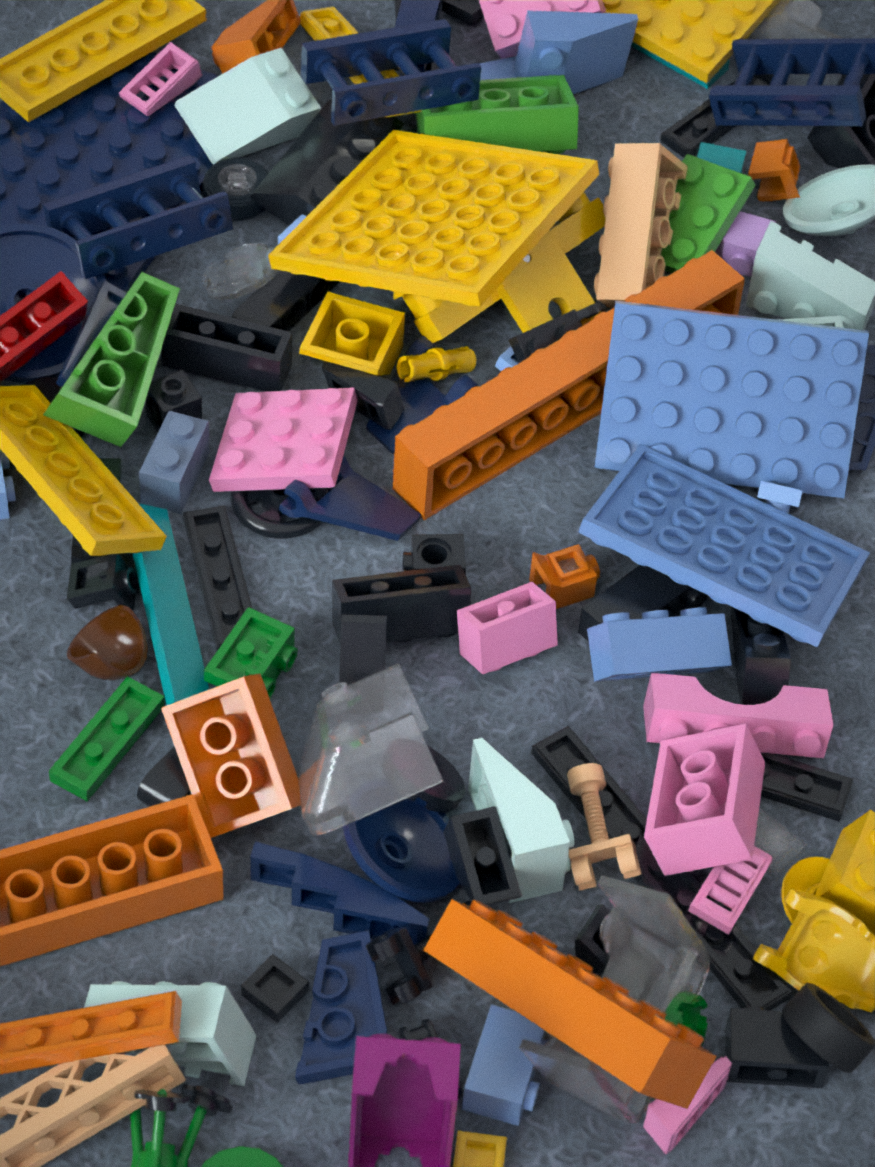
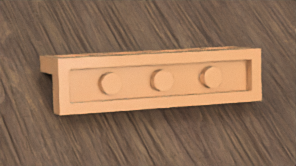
M166 1044L150 1047L136 1056L124 1055L125 1052L61 1063L0 1098V1118L7 1114L18 1115L14 1127L0 1135V1167H40L144 1106L146 1099L134 1098L136 1090L159 1091L160 1089H165L169 1091L185 1082L186 1079ZM96 1062L107 1064L102 1076L92 1082L80 1081L85 1069ZM52 1088L62 1089L58 1102L48 1108L36 1107L43 1093Z

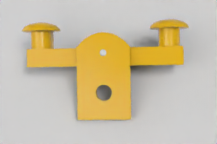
M583 192L481 307L466 306L461 303L439 299L432 300L427 297L393 292V299L403 297L416 318L413 322L421 335L425 336L432 343L445 338L500 299L503 300L522 333L553 319L548 310L550 301L558 304L561 309V315L574 309L577 312L595 302L565 254L605 227L604 205L599 197L590 201L586 193ZM595 316L588 319L584 318L580 321L582 325H585L592 321Z

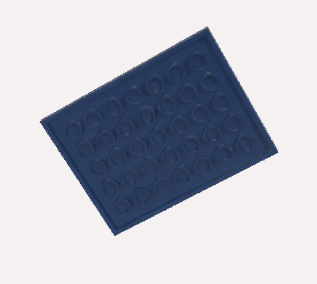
M154 52L147 54L30 122L2 101L0 104V226L16 223L47 226L43 208L44 203L190 156L196 162L200 193H202L205 173L213 164L174 105L180 98L220 75L201 69L202 77L149 116H146L122 99L119 92L158 55ZM175 68L171 70L174 74L178 71ZM164 76L159 78L165 83L169 80ZM154 84L148 86L155 92L159 90ZM142 91L136 94L145 102L150 98ZM183 202V203L177 204V205H175V206L166 208V210H170V209L179 207V206L184 205V204H187V203H186V202ZM148 214V215H145V216H142V217H139V218L130 220L129 222L131 223V222H134V221H137V220H140V219L149 217L150 215ZM113 227L94 232L92 235L113 229ZM156 256L104 273V278L110 284L127 293L141 272L146 271Z

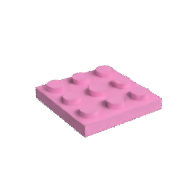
M328 388L235 393L209 477L213 492L285 489L294 480L301 481L308 488L335 487L358 402L355 389Z

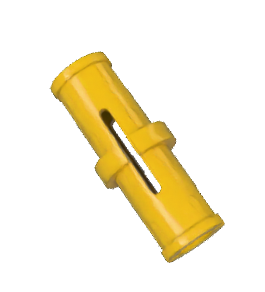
M468 346L446 351L440 347L432 348L420 355L401 356L397 362V373L401 380L404 379V382H412L424 378H430L433 381L443 380L451 374L472 372L476 366V355L473 349H469Z

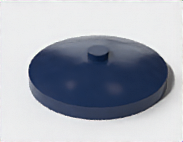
M16 223L0 226V316L60 271L67 276L87 299V315L98 288L106 280L103 274L86 280L82 277L76 240L57 229L39 224ZM83 321L5 380L26 383L38 378L59 377Z

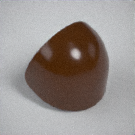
M124 605L112 607L96 616L79 631L68 647L67 658L83 671L98 679L108 681L125 679L127 676L130 677L140 671L146 661L148 645L145 630L139 618L129 607Z

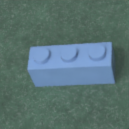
M697 607L681 610V616L669 617L668 610L642 613V619L630 620L629 613L627 612L602 616L603 623L587 629L594 682L650 677L651 673L671 675L707 673L732 666L725 613L707 614L706 607Z

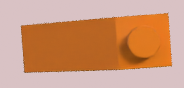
M267 0L226 28L211 47L214 63L220 68L221 73L227 72L251 57L283 48L300 24V17L294 1Z

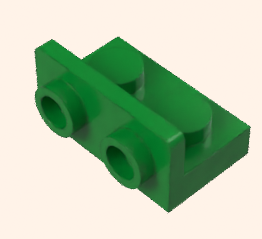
M248 607L204 669V681L220 686L244 676L260 673L269 699H271L276 688L277 677L281 671H290L296 661L298 648L295 647V628Z

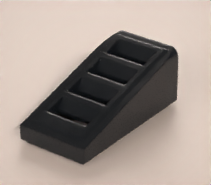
M325 361L322 369L328 387L335 389L354 388L358 398L355 410L383 428L391 430L405 409L397 382Z

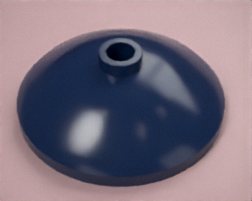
M386 778L366 781L350 794L342 812V827L346 843L358 866L376 885L397 897L413 902L430 903L448 896L460 883L455 875L444 836V830L449 817L445 812L428 810L425 808L428 802L419 797L415 801L407 799Z

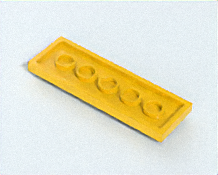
M105 0L0 59V98L25 120L30 122L205 22L206 9L195 0Z
M35 385L0 386V449L13 463L17 471L35 489L39 497L56 514L60 522L78 540L83 549L90 556L161 550L167 537L71 426L43 415L51 403Z

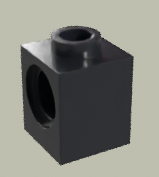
M183 370L151 381L146 397V414L157 432H159L168 411L202 419V397Z
M464 534L412 535L411 552H403V571L460 564L466 575Z

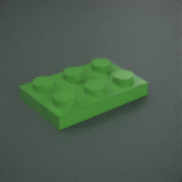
M689 154L685 156L682 162L688 166L686 178L678 179L675 192H679L681 195L679 209L671 210L669 216L670 227L673 230L671 244L666 248H662L661 255L666 263L665 271L674 273L684 267L689 260L693 258L698 259L711 250L716 251L756 186L750 176Z

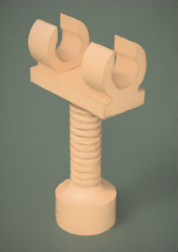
M587 763L573 767L567 772L570 792L573 795L581 796L592 843L570 849L568 853L571 860L573 877L576 886H579V891L596 887L592 863L617 857L624 879L641 875L635 843L630 834L609 839L599 792L606 787L603 767L596 763Z

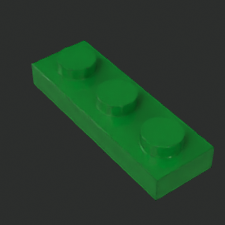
M127 676L48 771L49 781L88 802L162 711L161 708L165 706V696Z

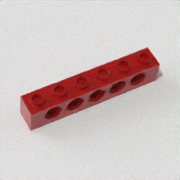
M62 271L0 316V383L85 319L88 301Z

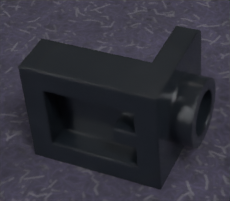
M109 554L73 563L70 568L66 599L75 609L114 599L118 605H124L134 610L136 593L139 591L137 573L125 563L119 554Z

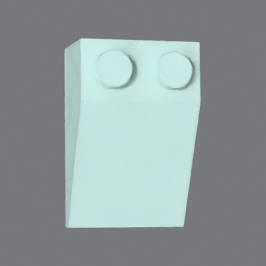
M282 48L245 60L180 98L174 105L213 165L222 160L239 158L299 137L321 109Z
M483 738L474 739L468 791L476 811L494 806L497 808L522 894L521 898L509 900V903L562 891L565 873L570 871L569 848L574 847V835L567 819L561 820L556 804Z

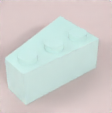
M115 981L110 985H90L84 1008L176 991L182 1000L179 1042L166 1044L177 1064L186 1067L184 1076L200 1078L201 1070L230 1075V1084L245 1085L256 1033L227 986L213 982H204L200 985H175L170 982H158L155 985H132L122 981ZM148 1048L127 1051L124 1055L136 1056Z

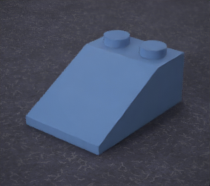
M527 11L513 68L515 78L564 75L572 93L576 94L623 76L638 22L637 14Z

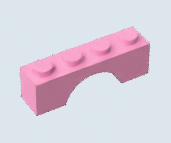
M651 673L643 705L646 741L651 743H660L662 740L746 723L760 752L824 758L833 729L828 690L820 688L783 685L780 693L768 702L756 705H741L724 701L712 695L699 683L696 677Z

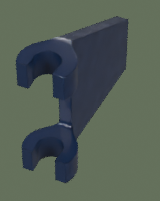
M422 336L410 346L404 356L426 353L427 350L435 348V345L425 336ZM396 369L391 380L397 382L405 409L391 430L383 428L371 419L366 425V430L388 451L394 454L395 436L403 428L422 421L432 415L440 406L451 404L464 396L471 388L478 386V384L468 375H464L444 395L426 378L404 382V379L401 380Z
M344 455L336 486L318 502H316L311 491L304 483L294 480L284 491L289 497L279 506V510L291 518H311L399 541L419 521L422 515L354 472Z

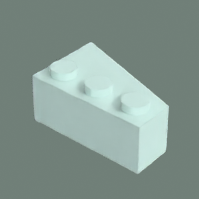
M770 221L756 251L746 306L757 309L761 313L773 314L785 319L841 316L844 328L865 330L874 308L875 281L838 259L831 263L812 251L814 245L804 239L800 244L779 232L782 226Z

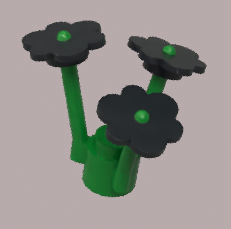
M182 1084L181 1093L169 1092L165 1089H160L159 1091L136 1090L134 1098L146 1099V1109L155 1110L152 1141L145 1142V1149L143 1147L141 1107L130 1113L133 1150L131 1167H187L189 1156L205 1116H215L217 1110L231 1113L233 1106L230 1104V1100L217 1095L216 1092L209 1088L198 1085L194 1087ZM186 1101H189L188 1106L195 1110V1113L177 1156L174 1155L175 1145L163 1143L166 1111H176V1103H186Z

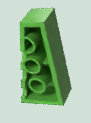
M141 272L43 415L122 447L138 426L180 288Z

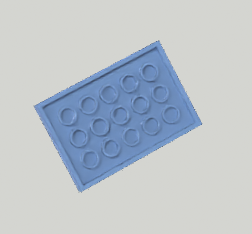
M615 300L594 468L620 471L637 447L642 444L724 484L759 488L761 481L802 490L805 494L844 498L869 332L866 330Z
M642 444L637 447L583 518L578 533L590 538L599 546L609 547L630 557L633 562L642 566H649L669 576L678 584L688 585L709 595L711 599L718 603L728 604L748 614L757 622L767 623L788 633L793 639L809 643L817 648L870 552Z

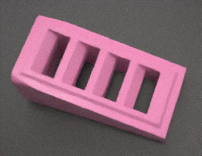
M170 42L119 92V95L143 114L149 116L191 87L202 77L199 62ZM174 68L178 70L175 74L171 72ZM164 76L169 80L165 83L159 78ZM154 84L159 90L155 92L148 86ZM142 91L150 98L145 102L136 94Z
M754 846L752 860L713 867L688 911L729 935L773 860L772 856ZM710 896L711 898L715 899L716 901L720 902L721 904H723V905L727 906L728 908L732 909V911L730 912V911L726 910L725 908L721 907L720 905H718V904L714 903L713 901L709 900L707 897Z
M726 1056L713 1062L688 1109L659 1099L654 1100L648 1105L644 1128L665 1154H668L675 1148L724 1089L732 1065Z

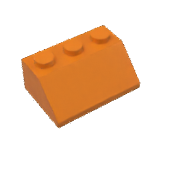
M260 673L238 678L161 708L191 794L195 797L210 838L307 803Z

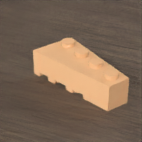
M660 143L615 144L614 157H611L609 161L608 173L611 181L609 195L605 197L603 206L606 222L604 234L599 239L601 263L600 271L594 279V291L596 300L610 309L615 307V300L624 301L631 294L640 293L652 286L664 274L666 263L661 255L662 248H666L671 244L673 230L670 227L669 216L671 210L679 209L681 195L679 192H675L678 179L686 178L688 166Z

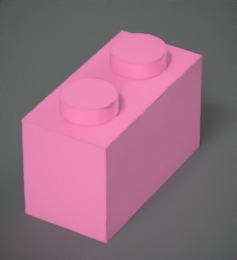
M533 582L457 610L460 655L482 675L497 671L506 665L535 656L544 650L558 645L556 601Z

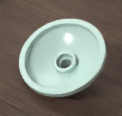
M875 165L849 166L820 175L797 189L800 198L787 199L783 206V215L787 225L801 233L816 236H839L854 233L875 220Z

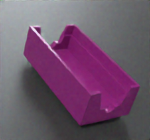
M374 1034L369 1037L356 1036L348 1167H375L379 1155H390L391 1150L395 1147L407 1149L409 1157H419L422 1167H450L458 1099L461 1044L448 1043L443 1039L433 1037L416 1041L396 1039L388 1034Z

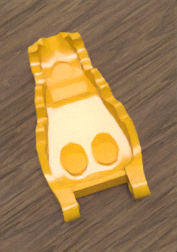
M790 889L785 902L799 911L778 950L760 944L753 956V960L773 970L797 990H800L805 983H811L820 987L849 1008H857L867 1012L874 1011L875 934L854 914L833 901L807 892Z

